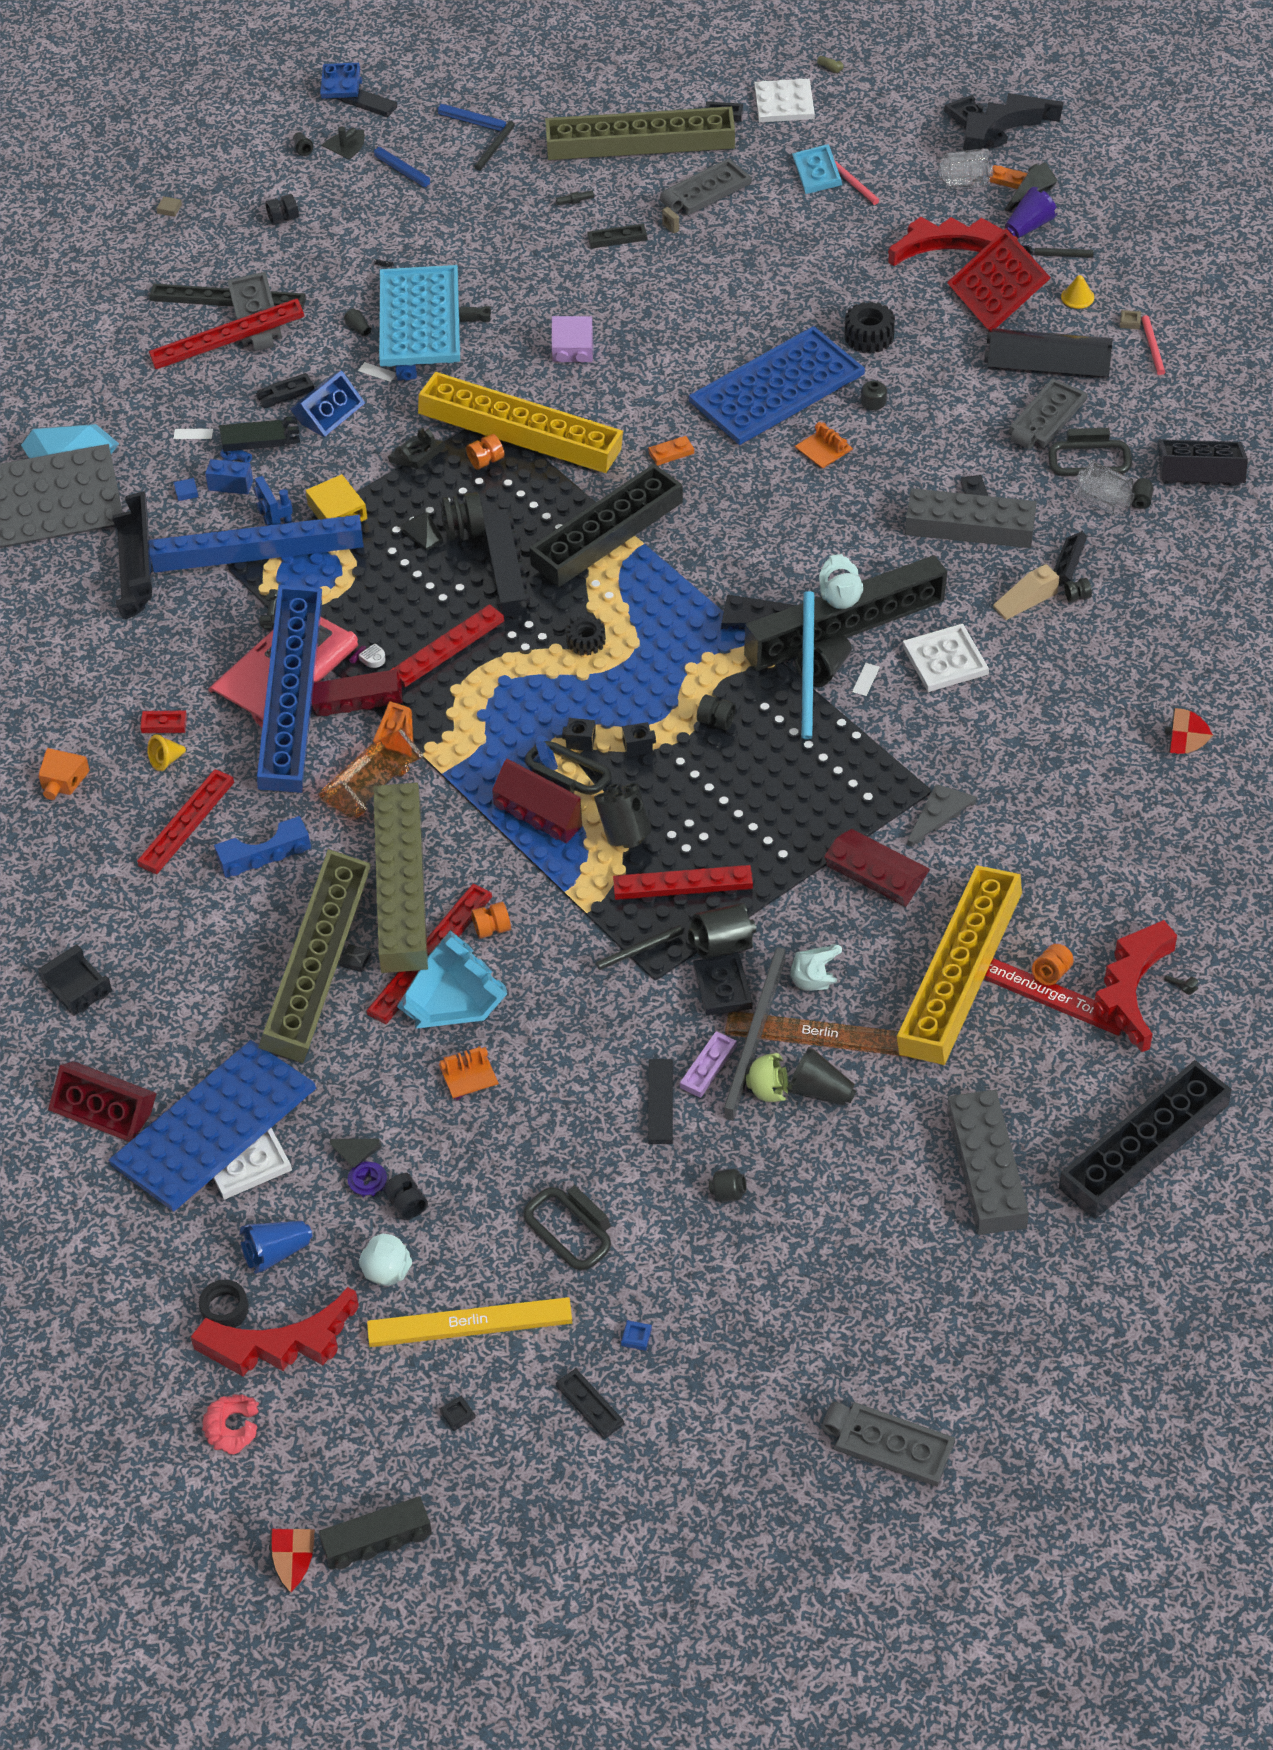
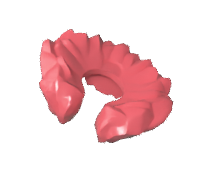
M234 1394L232 1397L223 1396L207 1407V1413L203 1415L202 1430L205 1432V1437L208 1438V1443L214 1445V1450L222 1449L224 1452L234 1455L239 1453L255 1438L257 1425L248 1420H245V1426L237 1430H231L225 1424L226 1419L234 1413H240L248 1418L257 1415L259 1412L257 1409L259 1402L253 1397L249 1398L243 1394Z

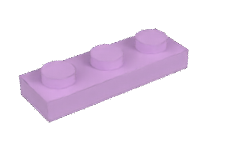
M716 1031L681 1080L680 1088L701 1098L737 1047V1041Z

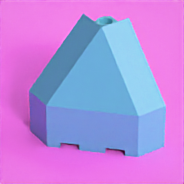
M97 424L33 429L21 446L29 458L104 444H109L112 454L119 443Z
M451 930L428 955V969L418 971L397 1006L410 1018L416 1020L415 1029L484 1021L507 995L506 986L500 980L492 977L490 968L481 959L472 954L474 950Z

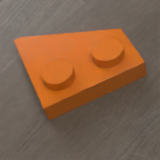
M389 702L373 742L377 745L413 756L412 710L409 707Z

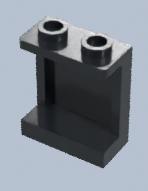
M77 944L38 969L42 983L73 1016L87 1010L91 1004L99 999H104L112 991L109 978L106 975L102 977L84 958L83 951Z

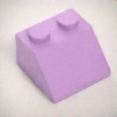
M552 316L553 362H592L594 346L592 316Z

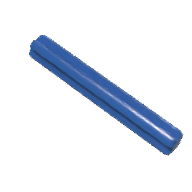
M440 104L438 107V114L498 131H502L506 126V121L445 104Z
M382 147L374 149V156L422 187L430 185V178Z

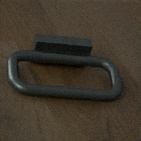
M1109 428L1068 429L1066 441L1056 442L1050 447L1048 453L1049 465L1051 470L1059 476L1119 475L1129 471L1132 466L1131 450L1121 440H1109ZM1119 448L1123 452L1124 459L1122 466L1062 468L1057 463V451L1061 449Z
M552 741L543 742L553 752L602 774V778L596 784L587 786L533 760L538 755L536 745L525 755V764L532 772L572 793L578 791L586 795L597 794L611 780V772L606 766Z
M575 1185L567 1191L568 1195L559 1188H545L525 1206L523 1212L524 1220L571 1267L576 1270L590 1269L606 1256L611 1247V1239L606 1232L611 1227L607 1215ZM550 1197L557 1198L600 1239L601 1246L585 1260L577 1259L533 1216L534 1210Z

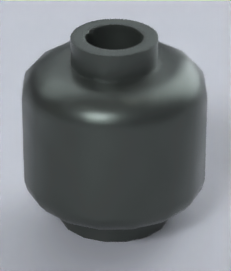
M876 380L863 384L861 388V404L868 410L882 409L887 403V387L885 384Z
M737 1169L716 1171L713 1175V1180H709L710 1194L715 1195L719 1202L740 1200L747 1191L745 1175L741 1174Z

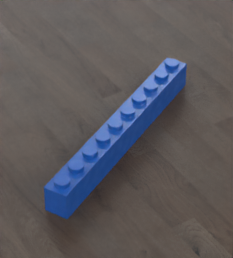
M360 515L149 540L150 557L154 573L364 547Z

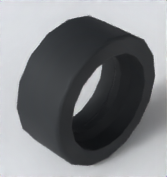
M226 1279L212 1282L203 1289L199 1297V1308L203 1320L208 1318L221 1325L235 1328L245 1320L248 1314L249 1303L244 1288L235 1281ZM221 1295H232L237 1297L239 1301L237 1308L226 1315H217L210 1312L209 1305L216 1297Z

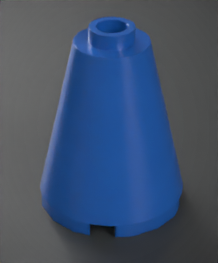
M303 1221L246 1224L240 1228V1235L244 1234L245 1241L240 1242L242 1252L249 1268L255 1267L253 1272L255 1274L267 1270L309 1245L312 1238L310 1226Z

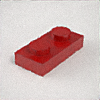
M186 710L142 711L141 733H185L187 712Z

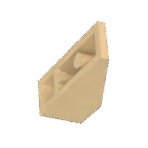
M1045 564L1029 572L993 605V608L1007 620L1058 593L1059 576Z

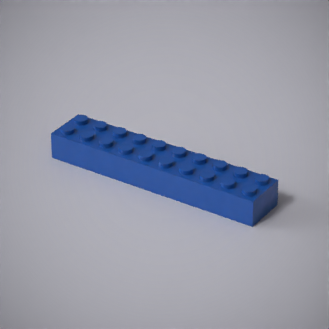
M278 585L257 772V786L259 790L303 792L322 610V588Z

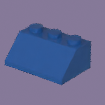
M341 370L327 378L290 408V410L301 425L325 437L363 406L365 402Z

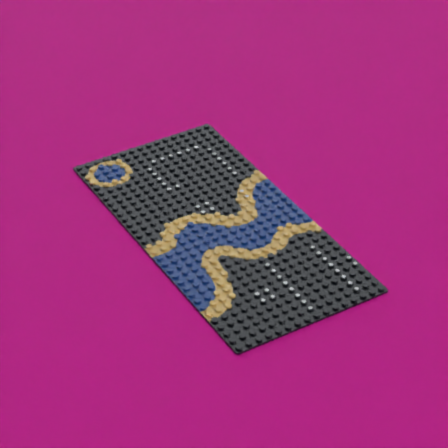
M464 429L443 441L445 448L421 468L402 465L356 492L366 504L367 519L361 522L364 547L238 562L228 566L229 571L267 608L269 601L266 600V595L269 594L270 589L278 590V585L322 588L321 617L346 631H352L358 638V647L332 671L340 678L388 671L489 604L501 613L485 535L471 537L467 528L464 529L463 539L459 538L458 531L455 530V540L449 541L442 522V498L448 497L450 506H453L452 496H457L459 504H463L464 494L478 492L483 512L507 509L508 516L513 517L514 529L511 530L512 532L516 531L517 544H515V547L519 546L521 559H518V562L522 561L524 574H521V577L526 578L527 589L524 592H529L530 605H527V614L504 617L503 623L408 686L404 687L402 685L403 703L399 704L412 710L414 750L622 950L674 927L680 926L682 928V935L630 957L654 980L660 979L697 953L696 948H693L688 940V930L694 914L744 903L747 908V914L751 917L826 866L827 863L824 856L838 836L853 829L868 837L929 796L931 792L927 785L815 689H813L812 738H801L802 678L783 662L756 671L744 655L745 629H739V626H729L728 629H721L724 611L636 536L630 538L560 587L533 568L530 563L529 547L596 502L541 454L528 448L500 440L504 450V458L493 463L489 461V465L477 470L473 467L467 456L466 446L475 441L481 442V439L486 437V435ZM426 512L429 513L443 537L442 542L428 551L400 529L402 524ZM315 515V516H313L312 518H310V519H308V520H306V521L319 520V519H318V518L316 517V515ZM585 615H588L589 619L595 616L596 620L599 618L601 623H604L606 643L603 645L602 650L598 649V653L595 654L592 651L591 655L587 656V652H584L583 656L580 655V651L576 654L573 652V649H569L566 628L572 619L577 621L578 616H581L582 619L585 618ZM322 627L319 630L318 647L332 635L331 632ZM584 633V634H581V635H579V636H580V637H590V636H592L593 634ZM373 644H377L385 652V663L377 668L368 667L359 658L355 663L349 661L354 653L363 645L368 649ZM705 694L717 697L719 702L727 700L736 704L734 720L728 730L717 728L714 726V723L707 725L697 721V710ZM387 706L374 707L372 709L383 718ZM569 718L595 720L596 738L593 751H572L594 760L610 770V782L597 794L606 792L607 787L612 784L619 783L621 787L630 783H638L651 826V833L638 846L633 848L608 844L594 796L597 794L586 795L574 791V794L581 797L582 827L567 844L559 839L556 840L548 833L535 829L531 824L515 818L514 815L505 810L498 809L493 804L492 789L504 761L509 759L532 771L525 764V755L537 743L552 741L566 747V740L562 739L563 727L567 726ZM648 722L650 731L654 730L656 736V743L653 744V753L627 757L622 740V726ZM553 752L558 765V769L554 771L587 786L596 784L602 778V774ZM538 754L533 760L541 765H544L541 762ZM751 865L753 889L615 900L613 876Z

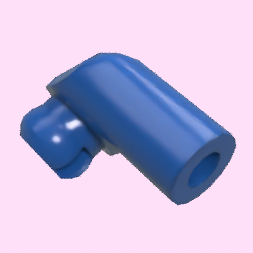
M222 449L220 451V456L225 461L241 460L249 463L252 459V455L244 450L223 452Z

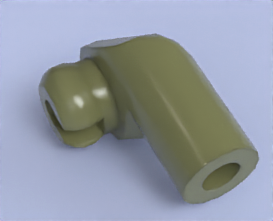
M825 56L817 58L819 65L826 67L833 73H839L844 68L841 61L836 62L834 59Z

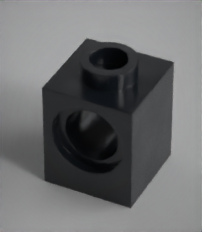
M569 718L567 726H564L562 731V739L566 740V748L593 751L596 738L595 720Z
M648 722L622 726V740L626 756L632 757L653 753V744L656 743V736L654 730L650 731Z

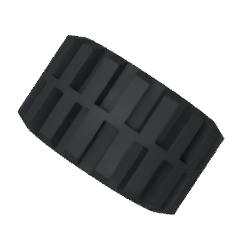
M862 302L860 305L856 304L848 310V313L845 315L844 337L846 343L851 348L854 347L856 351L862 350V353L867 351L875 353V351H883V348L887 349L893 343L895 315L886 305L882 306L878 302Z

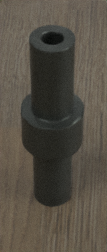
M593 190L578 193V191L572 192L570 195L557 197L556 204L580 203L581 200L594 198Z

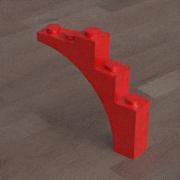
M920 216L909 224L908 234L897 243L891 245L888 250V263L895 266L907 258L933 250L963 249L981 252L1003 229L982 217L968 227L952 217L937 226Z
M1165 920L1117 940L1114 952L1117 961L1106 966L1104 977L1106 988L1096 992L1093 1004L1096 1014L1101 1016L1106 1023L1115 1020L1117 1026L1123 1029L1128 1035L1130 1042L1136 1045L1141 1052L1150 1049L1153 1033L1144 1022L1139 1010L1136 989L1141 978L1152 965L1175 951L1177 934Z
M347 1287L334 1302L319 1313L301 1322L282 1328L266 1330L238 1329L221 1325L205 1318L191 1336L193 1348L241 1376H244L248 1370L251 1371L256 1366L258 1358L284 1371L288 1364L292 1365L295 1362L298 1352L324 1365L328 1359H332L338 1350L336 1336L342 1331L344 1322L349 1316H353L358 1309L357 1294L355 1290Z

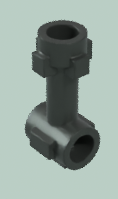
M270 589L269 594L266 595V600L269 601L267 615H261L259 619L260 626L265 630L274 629L278 594L276 589Z

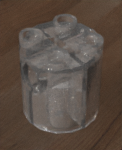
M989 149L945 152L938 166L939 179L945 183L947 190L990 186L989 177L993 176L992 165L988 164Z
M1093 460L1090 461L1085 470L1081 469L1076 478L1078 486L1073 492V498L1115 517L1132 504L1134 499V493H1132L1134 482L1132 478Z

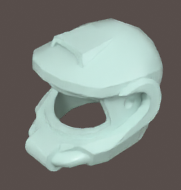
M843 554L829 556L819 575L821 596L823 600H827L834 608H850L858 602L863 593V583L858 576V569ZM837 569H845L850 572L837 575L828 581L829 575Z
M832 944L829 947L796 952L790 971V976L796 987L804 991L828 989L829 985L837 983V978L833 977V973L826 972L825 964L842 952L841 946Z
M389 1234L374 1236L362 1251L359 1259V1267L362 1268L365 1278L383 1286L394 1285L402 1281L412 1265L410 1252L406 1249V1245L397 1237Z

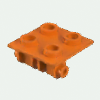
M818 422L815 425L816 433L795 445L796 449L822 469L853 450L848 445L846 439L841 438L833 429H829L824 422Z
M478 1046L475 1049L469 1050L470 1054L465 1050L464 1056H461L459 1052L457 1057L452 1055L443 1057V1060L439 1061V1067L452 1098L499 1084L488 1060L486 1047L481 1048V1046Z

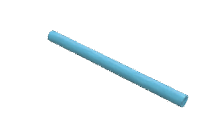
M811 591L804 592L801 722V738L811 739L813 730L814 592Z

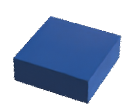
M194 478L174 482L178 501L198 497Z
M543 741L536 744L541 762L552 770L558 769L554 753Z
M627 1320L621 1346L646 1351L652 1325Z

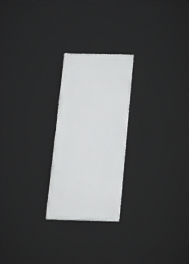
M366 362L358 370L390 382L396 376V372Z
M175 429L173 439H212L213 429Z
M865 663L852 692L867 696L880 667Z

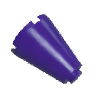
M1031 187L1026 192L1005 224V229L1017 238L1048 223L1058 214V212L1055 213L1054 211L1057 207L1053 199L1045 191L1041 193L1037 191L1038 187Z

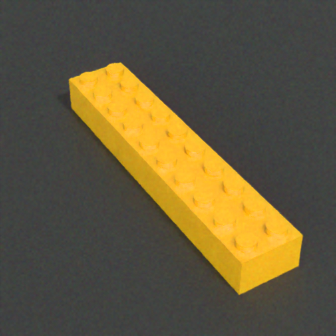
M435 372L419 393L418 414L486 436L495 434L499 440L599 472L607 473L622 448V430L442 373Z
M976 865L898 1032L899 1055L941 1065L946 1064L1021 897V874Z

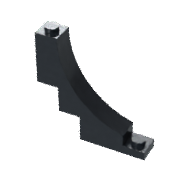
M1008 93L1006 105L988 102L986 114L968 112L962 153L981 156L985 144L993 136L1013 127L1041 124L1042 119L1060 122L1063 102Z

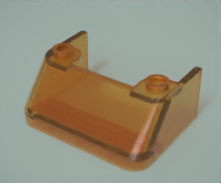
M400 728L372 743L318 793V796L325 803L349 818L353 816L358 818L367 809L366 801L374 795L373 786L385 785L396 775L403 776L410 770L409 765L421 759L424 755Z

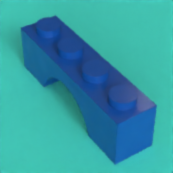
M297 816L278 823L276 834L265 843L249 845L239 841L237 838L215 844L214 848L219 865L225 878L237 876L253 868H260L274 861H281L285 857L294 854H301L311 849V844L301 817Z

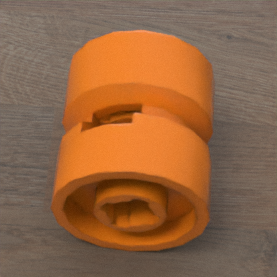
M495 434L482 438L481 442L475 441L466 446L467 456L473 467L477 470L489 465V461L493 463L504 458L503 446Z
M503 901L491 904L489 909L481 907L471 910L473 925L479 939L492 936L494 931L499 934L511 930L509 915Z
M1050 945L1033 962L1032 973L1035 979L1044 985L1056 984L1073 966V955L1064 945Z

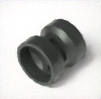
M1081 578L1078 582L1068 581L1064 583V592L1069 603L1076 602L1080 598L1085 600L1092 597V589L1088 578Z

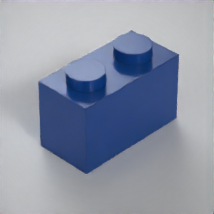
M210 459L205 473L208 491L248 495L253 482L251 464L245 462Z

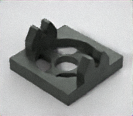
M420 428L417 436H412L404 444L396 447L395 451L388 456L390 463L419 469L442 451L445 445L443 441L435 440L434 435L429 429L424 431L423 428ZM416 445L421 446L420 448L412 449Z

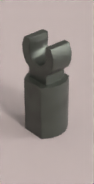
M459 307V322H477V320L490 322L491 307Z

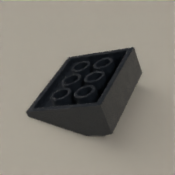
M1158 439L1160 477L1165 483L1175 484L1177 481H1186L1187 484L1206 482L1209 485H1218L1219 482H1226L1228 485L1233 486L1246 483L1248 458L1242 442Z

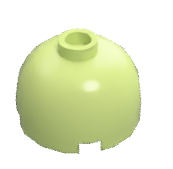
M779 1053L767 1054L757 1058L751 1065L749 1074L746 1075L747 1087L752 1089L757 1098L765 1102L785 1101L786 1098L782 1096L783 1090L788 1094L786 1067L781 1068L779 1061H783Z

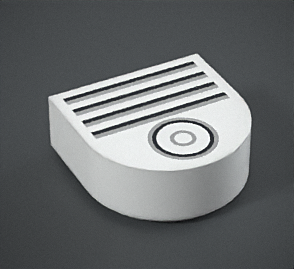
M373 644L359 654V660L368 667L377 668L385 663V652L377 644Z

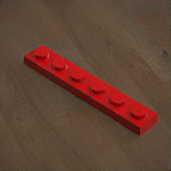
M489 604L391 670L397 669L401 683L406 687L503 623L504 615Z
M214 769L137 860L138 866L157 875L234 784V778Z
M751 865L613 876L615 900L753 889Z

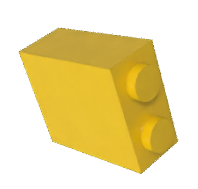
M342 474L305 490L307 504L318 519L360 515L361 522L367 519L366 504Z

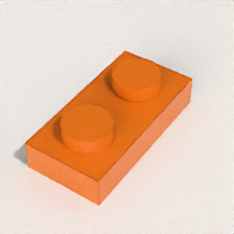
M994 165L988 175L987 182L1018 189L1028 173Z
M683 436L649 447V454L658 466L694 454V447L687 436Z

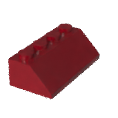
M509 759L504 761L492 789L493 804L498 809L507 811L514 815L515 818L531 824L535 829L542 830L552 838L559 839L567 844L582 827L581 797Z
M853 829L838 836L824 856L829 868L904 907H907L930 871L928 867Z
M73 1061L59 1066L48 1110L130 1142L138 1135L150 1117L157 1093Z

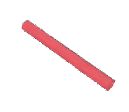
M835 161L839 174L872 204L876 205L879 203V198Z
M1145 315L1141 320L1158 375H1164L1165 369L1149 316Z

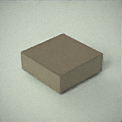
M163 196L156 208L157 214L175 217L182 206L181 199Z
M669 207L662 209V224L672 233H676L679 231V216Z
M1121 310L1120 328L1140 330L1141 311Z

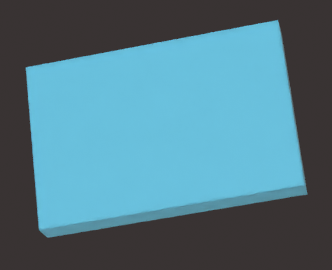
M829 144L792 153L805 194L842 185V180Z

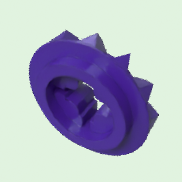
M362 1162L355 1168H352L348 1174L349 1188L352 1189L354 1194L358 1193L363 1198L365 1195H372L374 1197L375 1193L383 1191V1187L387 1183L385 1169L375 1162ZM370 1173L372 1181L365 1185L364 1180L367 1179Z

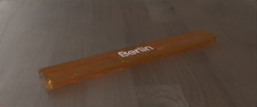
M729 1012L725 1034L747 1037L754 1013ZM768 1015L761 1035V1039L902 1056L899 1055L897 1042L899 1031Z

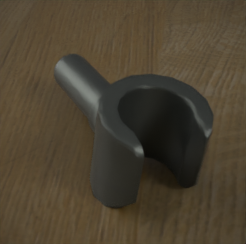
M1166 975L1164 978L1165 981L1181 987L1182 991L1187 995H1191L1198 989L1195 986L1198 984V980L1194 977H1190L1186 981Z

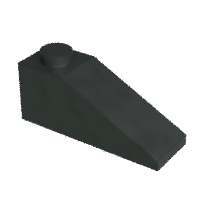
M1046 162L1040 165L1034 164L1028 169V174L1007 204L1006 211L1017 207L1031 187H1038L1037 191L1040 193L1042 191L1047 192L1054 187L1058 180Z

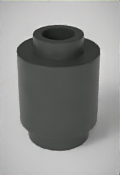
M1140 478L1133 484L1130 503L1133 507L1146 509L1151 505L1154 488L1149 479Z

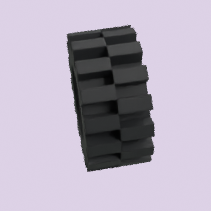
M585 615V618L582 619L581 616H578L577 621L572 619L571 623L567 625V645H569L570 650L573 649L574 653L577 654L580 651V655L584 656V652H587L588 656L591 655L592 651L596 654L598 649H603V645L606 643L605 625L601 623L599 618L596 620V617L592 616L589 619L588 615ZM584 633L593 634V635L590 636V637H580V636H579V635L584 634Z

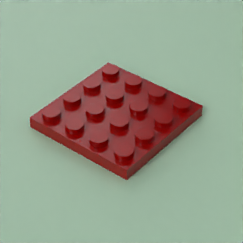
M1004 229L947 283L989 331H992V328H997L1048 282L1051 277L1007 229Z

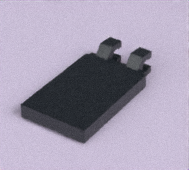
M285 417L283 421L272 420L219 425L223 452L281 447L284 444L300 443L299 435L290 436L291 434H300L299 427L288 426L289 424H297V418Z

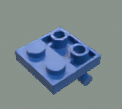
M359 62L323 64L320 92L322 99L358 97L359 84H362Z
M264 477L255 478L256 487L253 490L259 501L256 502L259 514H264L263 518L266 526L281 524L280 518L284 519L285 524L292 523L291 514L293 509L291 500L288 497V491L286 489L280 490V500L276 501Z

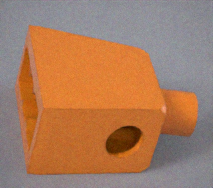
M47 748L39 771L41 787L45 789L43 792L44 797L54 800L58 793L71 795L90 771L86 756Z

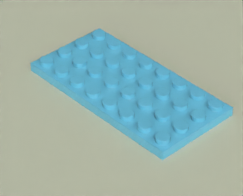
M457 265L380 269V366L392 367L396 365L412 366L414 364L460 362Z

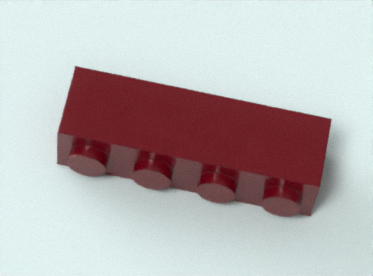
M397 669L315 682L313 687L312 706L316 716H329L388 706L389 702L403 703L402 683Z

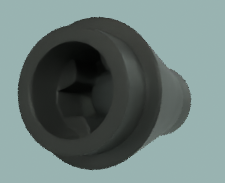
M301 132L294 134L293 140L296 152L303 156L311 154L313 142Z
M352 308L346 312L344 316L346 325L360 333L363 337L370 334L371 327L360 310Z

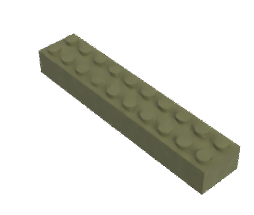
M732 107L545 118L548 160L735 149V126Z
M416 782L373 786L378 948L381 973L427 970L428 951L419 784Z
M330 849L327 850L258 1048L304 1063L371 863Z

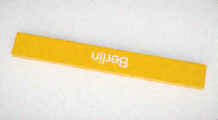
M566 1297L367 1321L368 1339L370 1347L565 1325L572 1324L570 1298Z

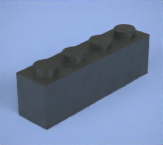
M421 1496L319 1530V1535L330 1570L335 1568H346L352 1562L361 1559H372L378 1553L386 1550H398L402 1545L412 1541H424L428 1536L432 1535V1530Z

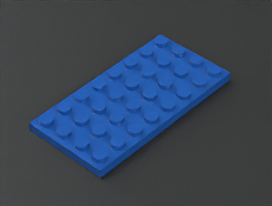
M813 326L690 394L689 402L738 445H741L865 374V368Z
M250 1040L109 1159V1163L114 1169L174 1212L316 1089L315 1083L272 1053L258 1048L259 1045Z

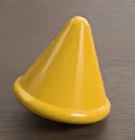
M1078 275L1062 292L1061 300L1070 308L1083 309L1093 303L1094 293L1090 290L1084 277Z
M158 734L153 735L149 739L147 746L149 761L152 767L160 772L164 771L186 751L184 746L163 738Z

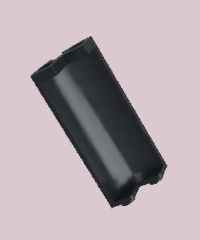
M992 328V331H988L987 343H990L989 351L985 350L984 362L988 363L987 367L1109 377L1113 338Z
M145 491L125 496V501L130 511L112 516V520L118 530L121 599L116 600V606L123 619H129L145 609V604L152 598L148 512Z

